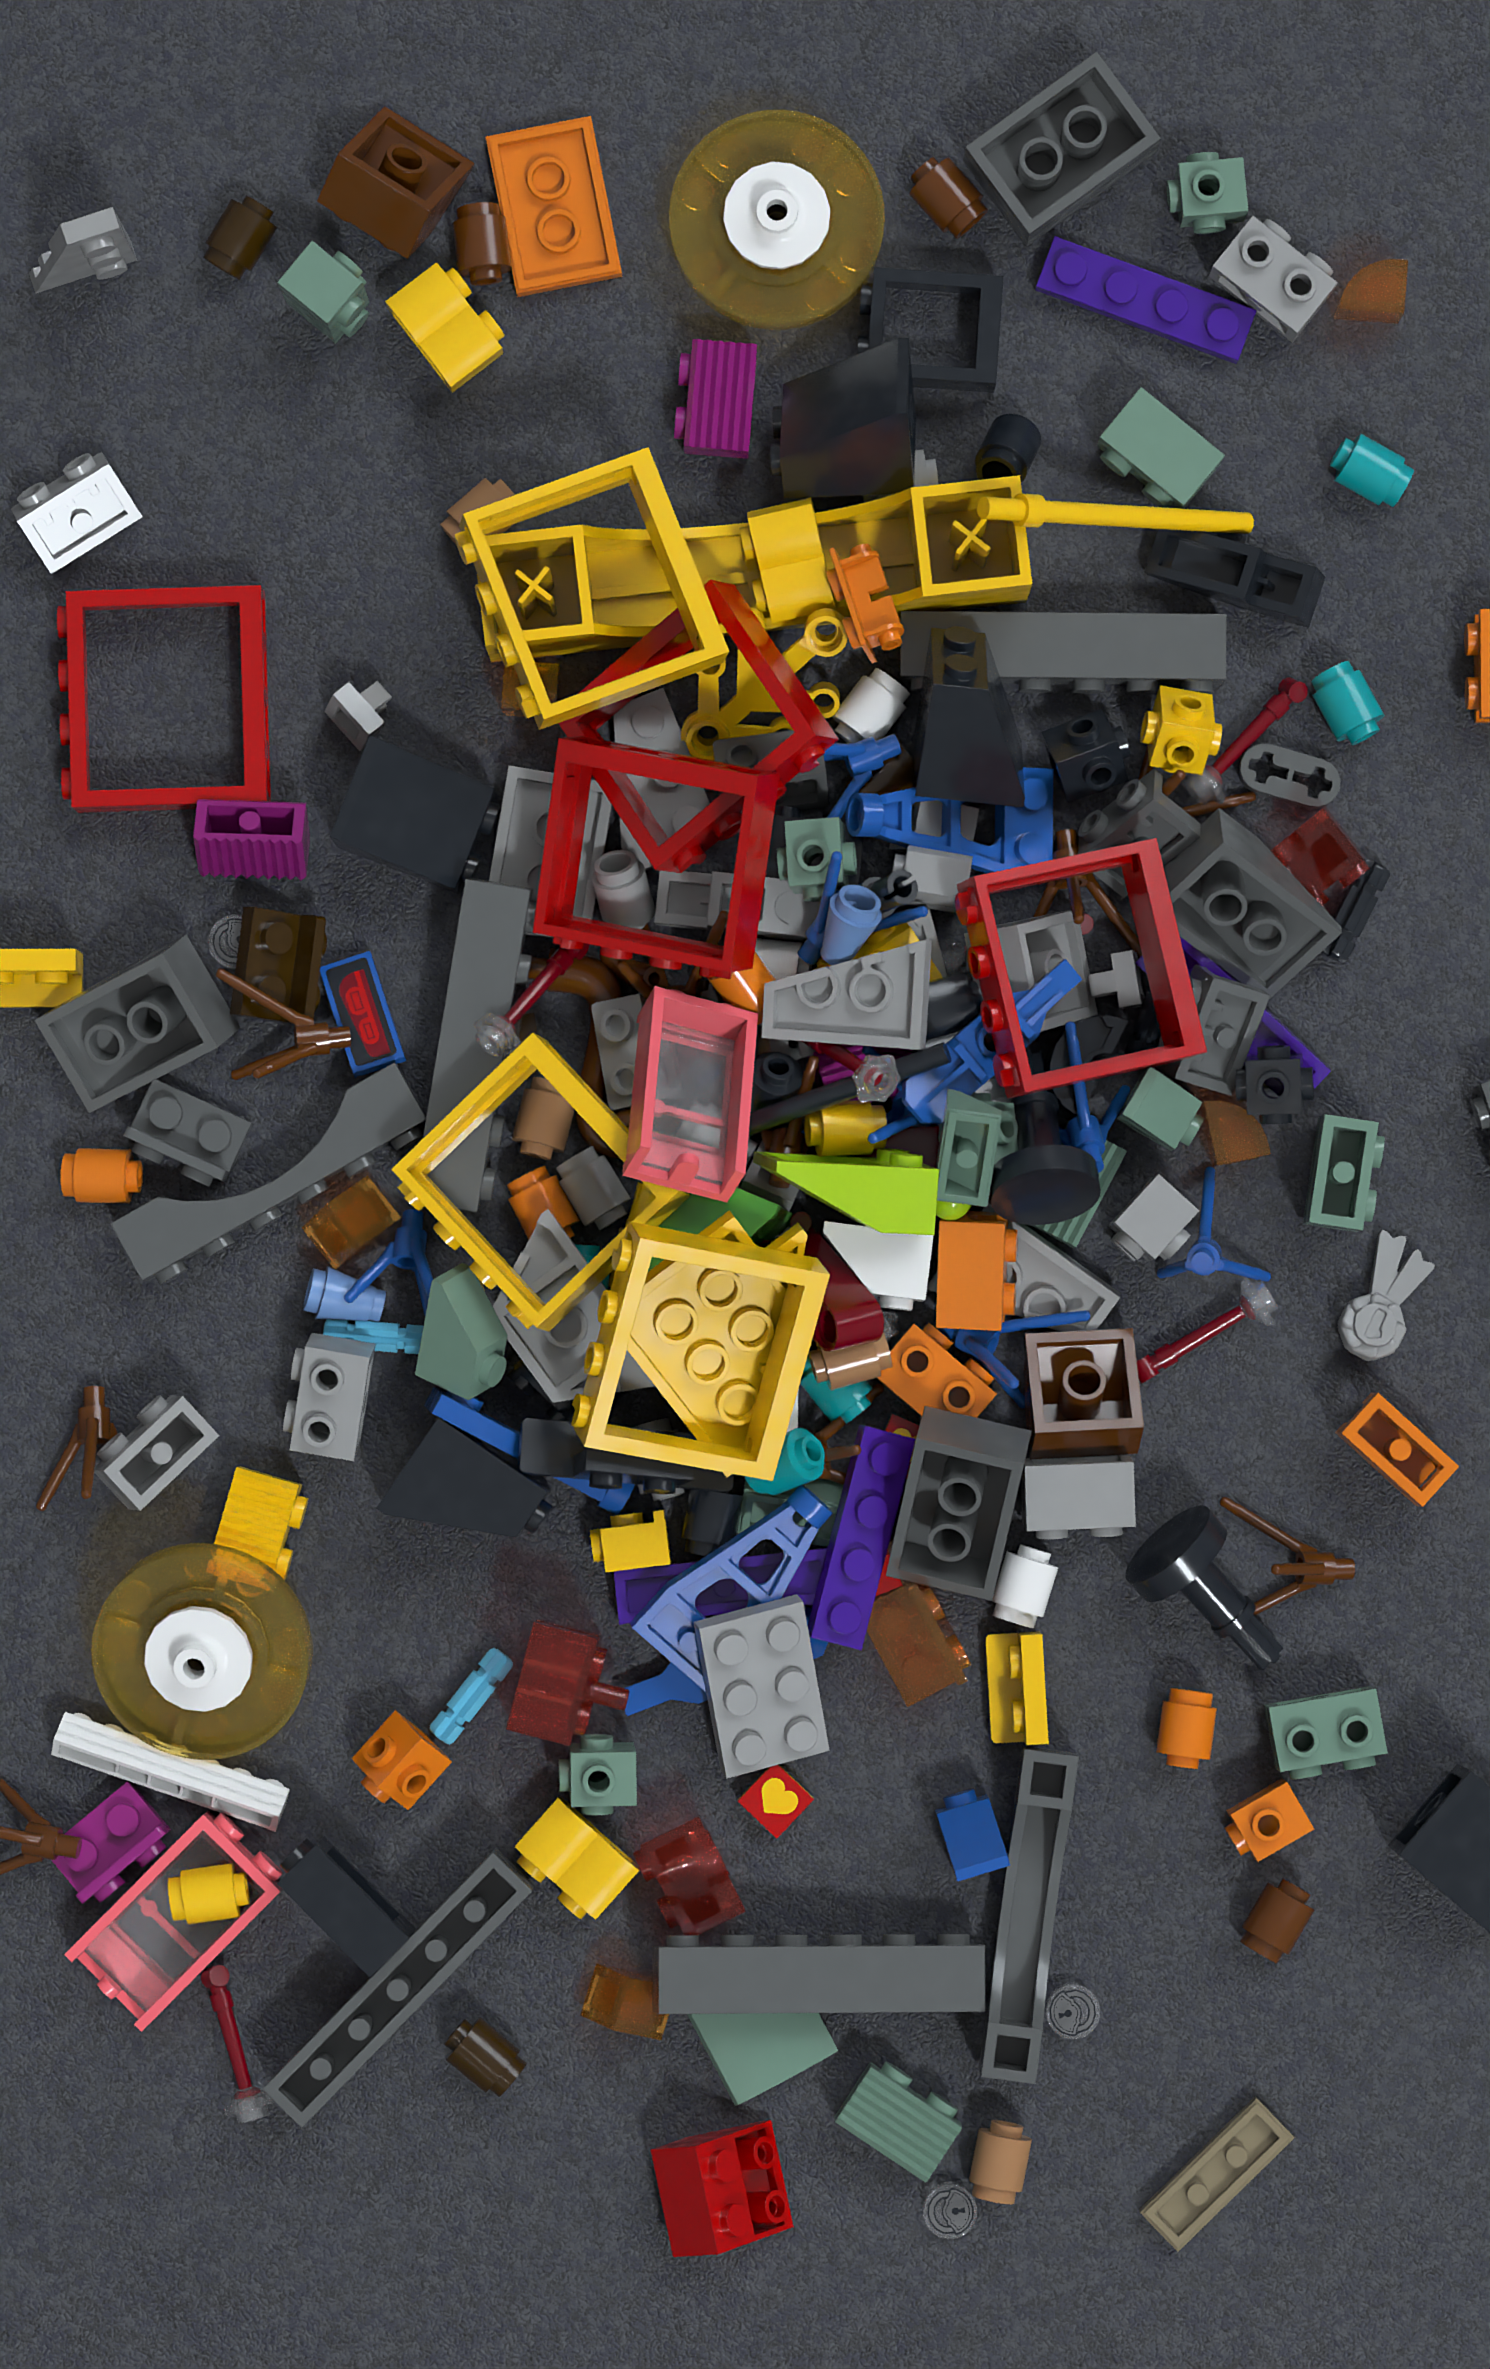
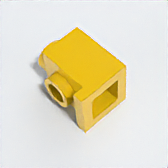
M665 1509L654 1510V1521L651 1522L643 1521L642 1512L610 1516L611 1527L590 1530L594 1562L604 1561L605 1573L671 1564Z

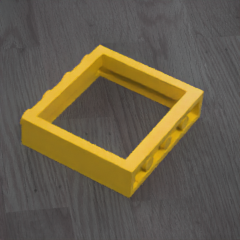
M649 447L462 515L459 525L461 532L455 534L457 548L465 565L474 563L481 583L475 585L477 599L485 616L494 614L501 634L495 636L499 655L505 667L514 665L521 686L515 687L519 706L525 718L534 716L539 730L721 664L728 655L729 649ZM629 483L695 651L551 704L485 534Z
M532 1033L391 1170L403 1182L397 1188L405 1195L404 1198L418 1211L425 1206L438 1220L433 1229L441 1239L453 1250H457L462 1246L475 1260L469 1266L475 1276L490 1290L498 1285L511 1299L505 1306L509 1313L516 1317L527 1329L534 1325L538 1329L549 1332L613 1271V1249L619 1248L621 1238L625 1237L627 1226L545 1304L427 1176L536 1069L539 1070L623 1162L626 1161L629 1128L546 1039ZM642 1181L656 1198L632 1222L658 1227L691 1195L684 1191Z
M629 1221L625 1237L620 1240L619 1248L613 1249L612 1269L616 1271L611 1290L605 1289L599 1301L598 1321L601 1323L597 1342H590L586 1350L584 1373L588 1376L583 1394H576L572 1405L575 1412L571 1426H574V1430L584 1447L773 1481L830 1274L816 1257ZM652 1257L788 1283L743 1449L607 1424Z

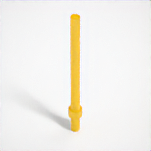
M1019 493L1014 498L982 497L977 504V513L981 519L1009 520L1018 527L1038 528L1043 523L1249 534L1254 526L1253 516L1249 512L1047 501L1039 494Z

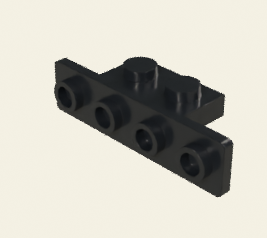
M526 1418L520 1424L518 1471L521 1474L589 1480V1487L598 1489H621L622 1483L643 1485V1492L652 1494H675L676 1488L728 1492L733 1488L734 1474L727 1478L720 1471L584 1447L574 1430V1426H571L572 1422ZM633 1428L697 1440L692 1433Z

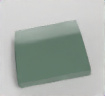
M819 2013L687 2014L734 2105H739L771 2089L838 2051Z

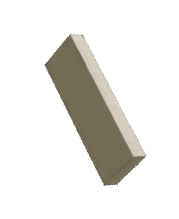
M1255 2096L1139 2209V2212L1179 2252L1295 2137Z

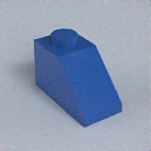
M969 1789L944 1797L945 1807L936 1809L935 1812L957 1881L1010 1866L987 1794L977 1797L975 1790Z

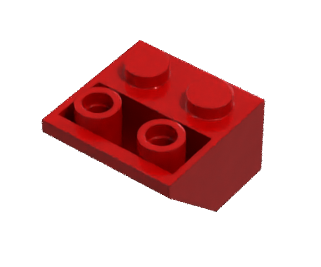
M771 2120L689 2136L651 2149L673 2257L718 2255L794 2227Z

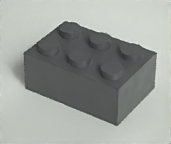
M1095 52L967 145L963 161L1027 247L1157 152L1161 138L1098 52Z
M925 1406L916 1437L886 1576L992 1601L1032 1431Z

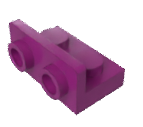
M127 1781L65 1833V1835L82 1838V1847L78 1859L58 1855L56 1860L51 1861L76 1889L78 1894L75 1896L82 1904L92 1896L101 1903L125 1883L119 1875L121 1871L133 1861H136L143 1868L167 1848L161 1838L171 1829L134 1784Z

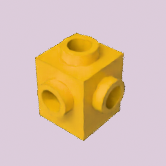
M1159 686L1152 711L1145 712L1140 733V742L1148 744L1149 766L1158 767L1170 773L1183 770L1186 773L1203 774L1208 755H1217L1222 737V724L1215 723L1212 694Z

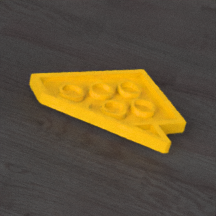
M730 1210L697 1234L756 1246ZM796 1223L765 1248L804 1255L808 1235L799 1223ZM664 1259L647 1273L627 1351L698 1441L743 1449L788 1283ZM723 1472L727 1478L732 1475L731 1473Z

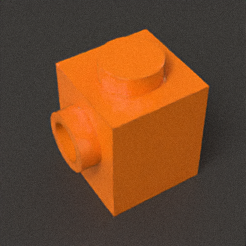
M1283 1778L1226 1810L1233 1823L1224 1828L1240 1856L1250 1851L1257 1862L1314 1830L1313 1825L1288 1782Z

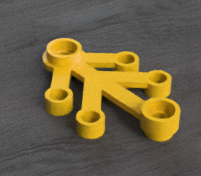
M751 608L765 629L764 615L759 610ZM823 608L809 615L805 622L804 635L782 653V656L794 673L815 655L831 657L844 649L848 637L842 621L844 617L841 613L833 609ZM825 621L831 622L835 625L836 630L830 635H822L816 630L817 625ZM739 649L737 658V694L720 709L719 676L725 671L726 658L723 663L713 668L696 672L699 675L698 710L691 713L685 719L681 729V740L685 741L689 753L693 757L714 761L713 742L715 740L774 733L782 728L793 730L784 716L774 719L769 726L738 724L750 712H781ZM823 681L814 684L809 690H806L813 702L814 698L819 694H828L833 698L834 701L829 706L822 707L816 704L825 719L834 716L838 712L840 693L835 685ZM704 726H711L718 731V734L712 739H705L699 735L698 731Z

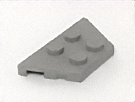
M549 1209L541 1213L529 1241L513 1267L517 1274L545 1304L588 1264ZM602 1282L549 1332L538 1329L534 1325L527 1329L516 1317H513L505 1307L511 1299L503 1291L500 1292L493 1305L508 1335L507 1340L553 1403L574 1400L576 1394H583L588 1376L584 1373L586 1350L590 1342H597L601 1323L598 1321L597 1310L601 1295L606 1289ZM626 1351L615 1393L654 1387L655 1385L631 1354Z

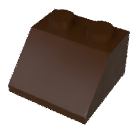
M384 106L338 153L317 202L333 211L343 221L352 223L377 239L385 248L396 251L408 259L430 236L471 173L475 163Z
M1133 1328L1025 1334V1417L1027 1430L1032 1431L1028 1445L1030 1460L1138 1454L1144 1430Z

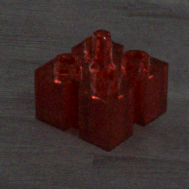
M540 1618L534 1621L506 1730L570 1746L575 1734L585 1735L594 1703L622 1711L626 1709L630 1694L628 1689L598 1682L608 1650L598 1646L601 1634Z

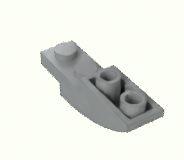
M660 871L654 919L655 925L711 930L720 911L725 910L729 912L734 873L712 871V874L687 871L682 873ZM765 877L757 935H762L768 939L805 942L807 940L805 932L817 917L820 902L803 901V894H794L788 886V880L780 881L777 878Z

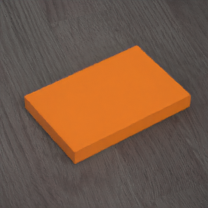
M591 116L486 136L500 213L506 217L512 274L517 297L622 277Z

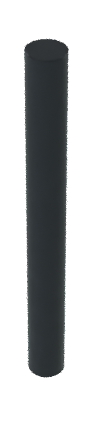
M942 1042L881 1064L877 1067L882 1070L883 1078L874 1087L868 1086L861 1076L854 1074L750 1112L749 1136L951 1063L949 1050L946 1044Z

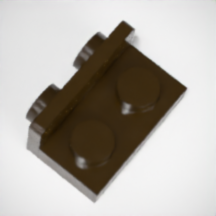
M243 907L235 975L293 1010L310 1016L314 1020V1012L320 1002L318 980L321 958L327 947V936L325 933L326 918L317 915H298L257 907ZM233 988L230 1008L231 1015L291 1023Z

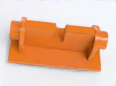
M860 544L850 550V557L841 560L833 547L829 551L835 568L826 572L836 600L839 602L846 599L851 616L842 619L847 637L853 650L862 647L873 664L877 662L873 648L881 645L882 650L895 649L902 644L901 636L904 633V628L900 622L892 596L888 595L875 601L871 599L872 595L889 589L879 553L872 551L869 544Z

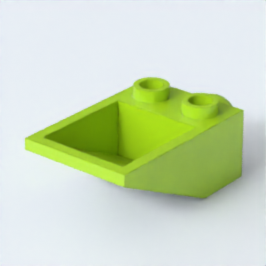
M877 1148V1158L852 1156L819 1157V1155L755 1151L753 1154V1163L851 1220L880 1233L935 1235L936 1216L944 1220H956L963 1217L971 1207L968 1204L937 1201L939 1169L923 1164V1155L910 1154L909 1150Z

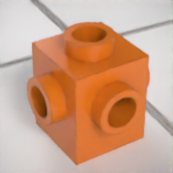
M396 1710L351 1758L366 1774L361 1780V1784L374 1797L384 1804L391 1797L407 1810L416 1803L452 1763L425 1732Z

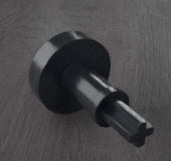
M1026 1049L1031 1074L1035 1075L1046 1072L1043 1053L1037 1052L1032 1054L1030 1049ZM1048 1090L1014 1097L1010 1103H1014L1015 1119L1018 1125V1151L1003 1157L994 1165L990 1186L992 1208L999 1216L1006 1220L1027 1225L1058 1223L1085 1213L1096 1204L1100 1197L1101 1189L1098 1167L1095 1159L1086 1151L1072 1146L1061 1145L1057 1117L1059 1114L1058 1098L1048 1092Z
M1203 1505L1195 1506L1179 1513L1156 1530L1138 1549L1127 1567L1126 1580L1147 1602L1161 1601L1181 1591L1211 1624V1629L1219 1638L1230 1637L1259 1670H1264L1270 1663H1276L1281 1657L1280 1652L1283 1647L1253 1615L1256 1605L1248 1596H1243L1213 1562L1224 1545L1227 1537V1528L1208 1507Z

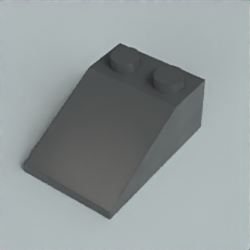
M1220 808L1201 824L1200 838L1163 866L1180 937L1241 983L1267 992L1270 995L1269 999L1342 933L1341 926L1265 844Z
M187 934L140 958L34 1020L89 1113L218 1048L241 1028L234 1015L230 1014V1008Z

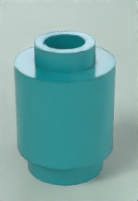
M1361 433L1354 442L1345 437L1330 463V466L1337 470L1334 477L1335 482L1376 505L1384 502L1391 507L1396 505L1414 473L1413 468L1404 464L1405 458Z
M1349 661L1329 668L1311 681L1316 690L1313 698L1337 741L1348 739L1353 746L1367 740L1380 731L1377 722L1385 715L1360 670L1354 671Z
M809 1357L807 1358L800 1385L830 1422L840 1416L847 1424L871 1405V1402L865 1395L873 1387L867 1380L830 1391L826 1381L816 1382Z
M804 1428L793 1429L786 1432L773 1481L747 1476L745 1478L750 1487L757 1493L781 1494L816 1480L821 1476L824 1470V1448L821 1442Z

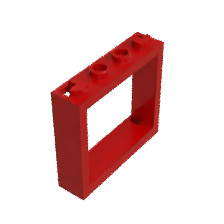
M710 579L703 586L718 624L722 623L794 730L790 737L753 767L755 769L780 773L776 798L778 800L787 790L785 784L799 772L805 773L820 765L817 759L839 738L736 586ZM675 609L579 693L685 655L693 648L679 609ZM638 694L558 724L567 737L585 736L603 740L597 729ZM593 767V777L655 870L682 873L692 864L700 865L706 859L705 851L718 840H726L740 832L745 796L723 792L668 838L626 773Z
M262 586L66 591V606L57 607L59 638H67V659L59 660L58 663L60 692H68L69 713L60 714L61 745L70 746V767H62L61 770L63 800L71 799V807L77 813L196 809L198 799L271 801L266 597ZM240 606L245 786L90 790L86 611Z
M585 736L558 738L533 933L552 936L553 943L561 945L560 948L584 949V943L601 946L600 955L609 958L629 960L633 958V953L649 956V965L658 968L679 970L682 969V963L700 967L699 975L707 978L720 977L731 979L733 972L753 969L780 773ZM593 767L745 796L724 946L573 916Z
M1157 838L977 875L956 884L958 889L955 897L956 913L960 923L967 927L971 944L967 955L968 964L973 977L979 979L984 999L980 1005L981 1020L985 1030L988 1033H992L997 1054L993 1058L994 1074L998 1084L1005 1088L1007 1099L1184 1060L1207 1052ZM1122 867L1164 1046L1032 1075L989 894Z

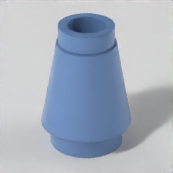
M846 885L830 898L820 951L821 957L825 962L830 965H836L852 960L882 919L880 911L881 902L874 892L860 885Z
M327 1266L325 1271L313 1268L305 1293L303 1311L315 1313V1319L370 1320L379 1322L385 1303L386 1291L369 1285L352 1303H347L344 1295L358 1279Z

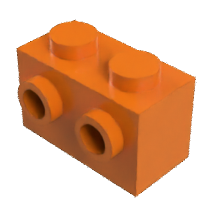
M930 1323L923 1330L915 1324L910 1326L890 1350L893 1367L881 1370V1376L877 1377L881 1383L921 1417L924 1407L928 1406L977 1418L997 1395L988 1387L995 1378L971 1358L962 1365L947 1352L953 1345V1342Z

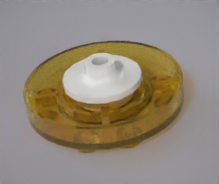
M763 110L752 112L729 120L714 129L694 147L684 161L675 180L670 198L669 229L672 249L681 273L689 286L708 306L732 321L754 328L768 330L800 328L821 321L839 311L861 290L862 283L867 282L878 260L883 242L885 224L883 195L878 178L869 160L857 144L837 127L820 118L797 111ZM773 213H781L785 218L776 221L770 219L769 216Z
M188 1543L168 1547L150 1554L132 1566L118 1580L108 1595L96 1620L91 1654L95 1679L105 1703L120 1723L134 1736L146 1744L171 1755L197 1760H215L240 1755L260 1746L273 1737L287 1723L297 1708L310 1677L313 1643L310 1625L299 1599L285 1580L271 1567L235 1548L209 1543Z

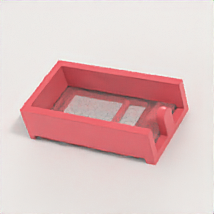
M657 986L653 988L637 1016L639 1027L629 1134L622 1176L728 1202L746 1174L758 1013L736 1008L731 1004L717 1003L687 995L679 990L665 989Z
M209 1811L204 1813L64 1954L71 1962L77 1958L99 1980L97 1983L99 1989L110 1999L116 1997L138 2019L134 2025L141 2032L283 1890L277 1884L279 1882L278 1878L283 1874L280 1868L262 1851H259L254 1856L239 1841L244 1836V1833L222 1812L216 1818ZM228 1863L234 1864L236 1873H246L250 1904L241 1906L240 1917L189 1925L186 1919L173 1920L168 1896L169 1877L180 1876L181 1870Z

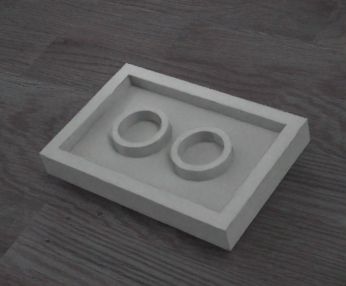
M508 766L489 881L533 888L532 900L537 901L554 773ZM592 779L573 916L593 920L597 898L592 883V874L595 871L594 863L605 852L612 804L597 781ZM526 933V934H528V935H534V936H540V937H546V938H552V939H553L552 936H547V935H542V934H537V933H536V934Z
M797 1594L693 1622L720 1770L726 1779L830 1751L804 1603Z

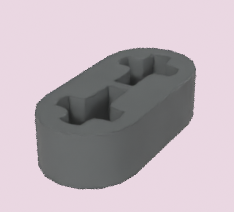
M1258 744L1251 747L1243 755L1238 768L1240 781L1247 790L1307 809L1326 807L1336 798L1340 790L1341 779L1337 769L1331 763L1324 759L1272 744ZM1262 755H1267L1271 757L1270 766L1287 772L1286 777L1283 779L1269 776L1264 783H1259L1255 781L1256 772L1248 769L1249 762H1258ZM1314 770H1319L1323 772L1322 781L1330 784L1329 792L1321 791L1316 798H1311L1307 796L1308 787L1306 785L1292 781L1293 774L1310 777Z

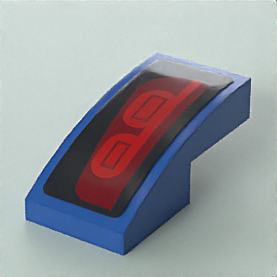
M371 952L361 953L320 967L321 977L337 1027H350L351 1047L345 1048L354 1077L384 1069L393 1063L405 1062L406 1058Z

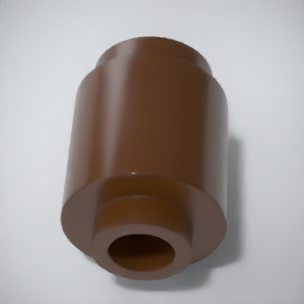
M934 157L930 158L910 177L915 186L911 189L909 195L943 233L949 230L956 239L967 233L988 211L981 202L983 195L949 157L940 163Z
M478 202L460 206L456 209L457 220L453 222L459 275L470 278V284L475 286H486L501 282L502 274L509 272L512 269L506 217L500 215L499 204Z
M1283 1878L1278 1887L1267 1882L1242 1925V1928L1246 1931L1240 1942L1277 1964L1283 1953L1290 1954L1315 1911L1306 1904L1311 1895Z

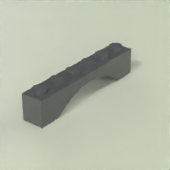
M393 1063L347 1089L339 1111L321 1141L299 1164L273 1182L246 1194L219 1200L180 1201L157 1197L112 1222L111 1226L142 1281L148 1282L156 1277L158 1283L162 1285L186 1272L188 1268L184 1261L203 1251L206 1257L210 1258L232 1246L235 1241L231 1234L250 1224L255 1232L281 1218L283 1215L279 1207L297 1197L301 1205L327 1192L330 1188L326 1180L345 1171L348 1178H351L377 1163L373 1154L384 1147L392 1144L395 1151H398L417 1141L424 1135L420 1127L425 1125L426 1114L396 1063Z
M1021 1746L1007 1851L1010 1866L1005 1867L979 2062L981 2077L1036 2084L1054 1920L1079 1756L1075 1752Z

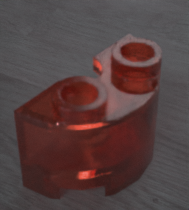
M1327 807L1322 808L1270 850L1321 906L1330 901L1324 891L1336 881H1339L1346 888L1370 869L1364 861L1366 858Z
M699 1815L641 1843V1849L633 1852L645 1880L648 1882L656 1878L665 1893V1896L657 1899V1903L670 1929L680 1925L684 1935H699L746 1912L743 1902L729 1877L728 1869Z

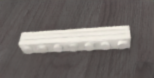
M65 1712L53 1740L51 1753L53 1756L87 1766L220 1813L222 1812L274 1832L277 1830L290 1791L289 1788L284 1787L277 1780H262L252 1776L245 1769H230L220 1765L213 1758H198L188 1754L181 1747H166L156 1743L149 1736H134L124 1732L117 1725H102L94 1722L90 1717L82 1713L70 1714Z

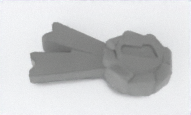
M1385 1230L1380 1231L1377 1237L1369 1294L1350 1300L1344 1307L1338 1320V1331L1345 1349L1366 1361H1374L1389 1356L1399 1347L1406 1333L1405 1322L1399 1305L1435 1267L1432 1262L1423 1261L1422 1254L1417 1249L1409 1254L1397 1272L1405 1247L1406 1236L1392 1238Z

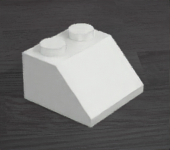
M824 1221L823 1237L871 1294L880 1297V1307L911 1311L913 1309V1301H925L934 1235L880 1233L867 1226Z

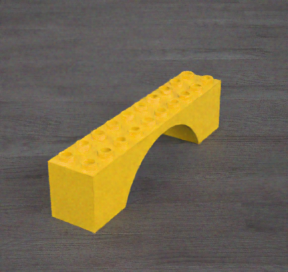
M1020 475L911 487L873 501L817 512L815 516L828 570L835 568L829 549L834 547L842 560L851 556L850 550L860 544H869L872 551L879 553L880 562L889 586L888 590L872 595L871 599L875 601L891 595L899 617L901 611H954L1026 603L1032 587L1026 527L1015 526L1009 520L981 519L977 513V504L982 497L1014 498L1015 495L1022 493ZM749 523L681 528L703 585L710 579L733 584L749 607L758 610L752 580L760 579L761 574L757 558L746 560L739 530L741 527L749 526ZM582 524L485 535L533 658L632 647L678 608L647 529L601 528ZM477 574L478 584H479V583H481V581H480L479 576H478V574ZM834 596L836 609L833 610L841 613L844 618L851 616L846 599L838 602ZM481 609L486 650L491 662H500L502 660L496 646L495 636L501 634L494 614L485 616ZM769 610L761 612L765 617L766 632L803 628L809 617L807 615L772 623ZM825 621L821 622L817 626L830 625L833 623ZM721 623L719 626L723 636H730Z

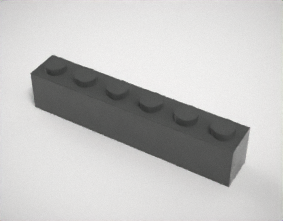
M901 611L900 622L903 625L904 633L901 636L902 644L899 646V683H911V691L921 692L931 628L947 629L954 626L965 627L977 633H985L1002 684H1019V692L1048 693L1051 692V684H1073V692L1081 694L1104 693L1105 685H1127V693L1156 694L1158 693L1159 685H1181V689L1212 694L1213 686H1222L1226 680L1227 614Z
M475 878L465 879L423 1138L505 1060L508 1040L518 1041L522 1018L510 1028L511 1035L506 1040L499 1038L492 1031L491 1026L498 1020L502 1021V1018L514 1005L517 986L527 988L532 955L523 954L526 933L536 934L533 933L537 901L532 900L533 888ZM497 1108L427 1175L460 1210L478 1212L481 1208L482 1200H492L497 1169L487 1168L490 1148L501 1147L505 1126V1116L497 1115Z
M495 1848L413 1932L409 1940L369 1977L267 2082L263 2090L302 2128L533 1891L535 1885Z
M963 1933L937 1934V1944H916V1934H883V1944L862 1945V1934H829V1945H808V1935L805 1934L775 1935V1945H754V1935H721V1945L700 1946L699 1935H666V1946H652V2012L657 2014L985 2012V1945L970 1944V1935Z

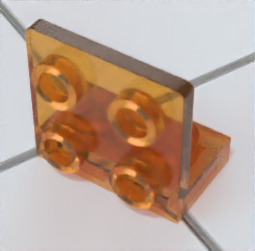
M909 1582L875 1600L867 1627V1632L907 1707L954 1682L958 1686L967 1682L968 1680L962 1670L972 1665L957 1636L952 1634L945 1638L936 1621L946 1616L931 1587L927 1586L919 1590L915 1582Z

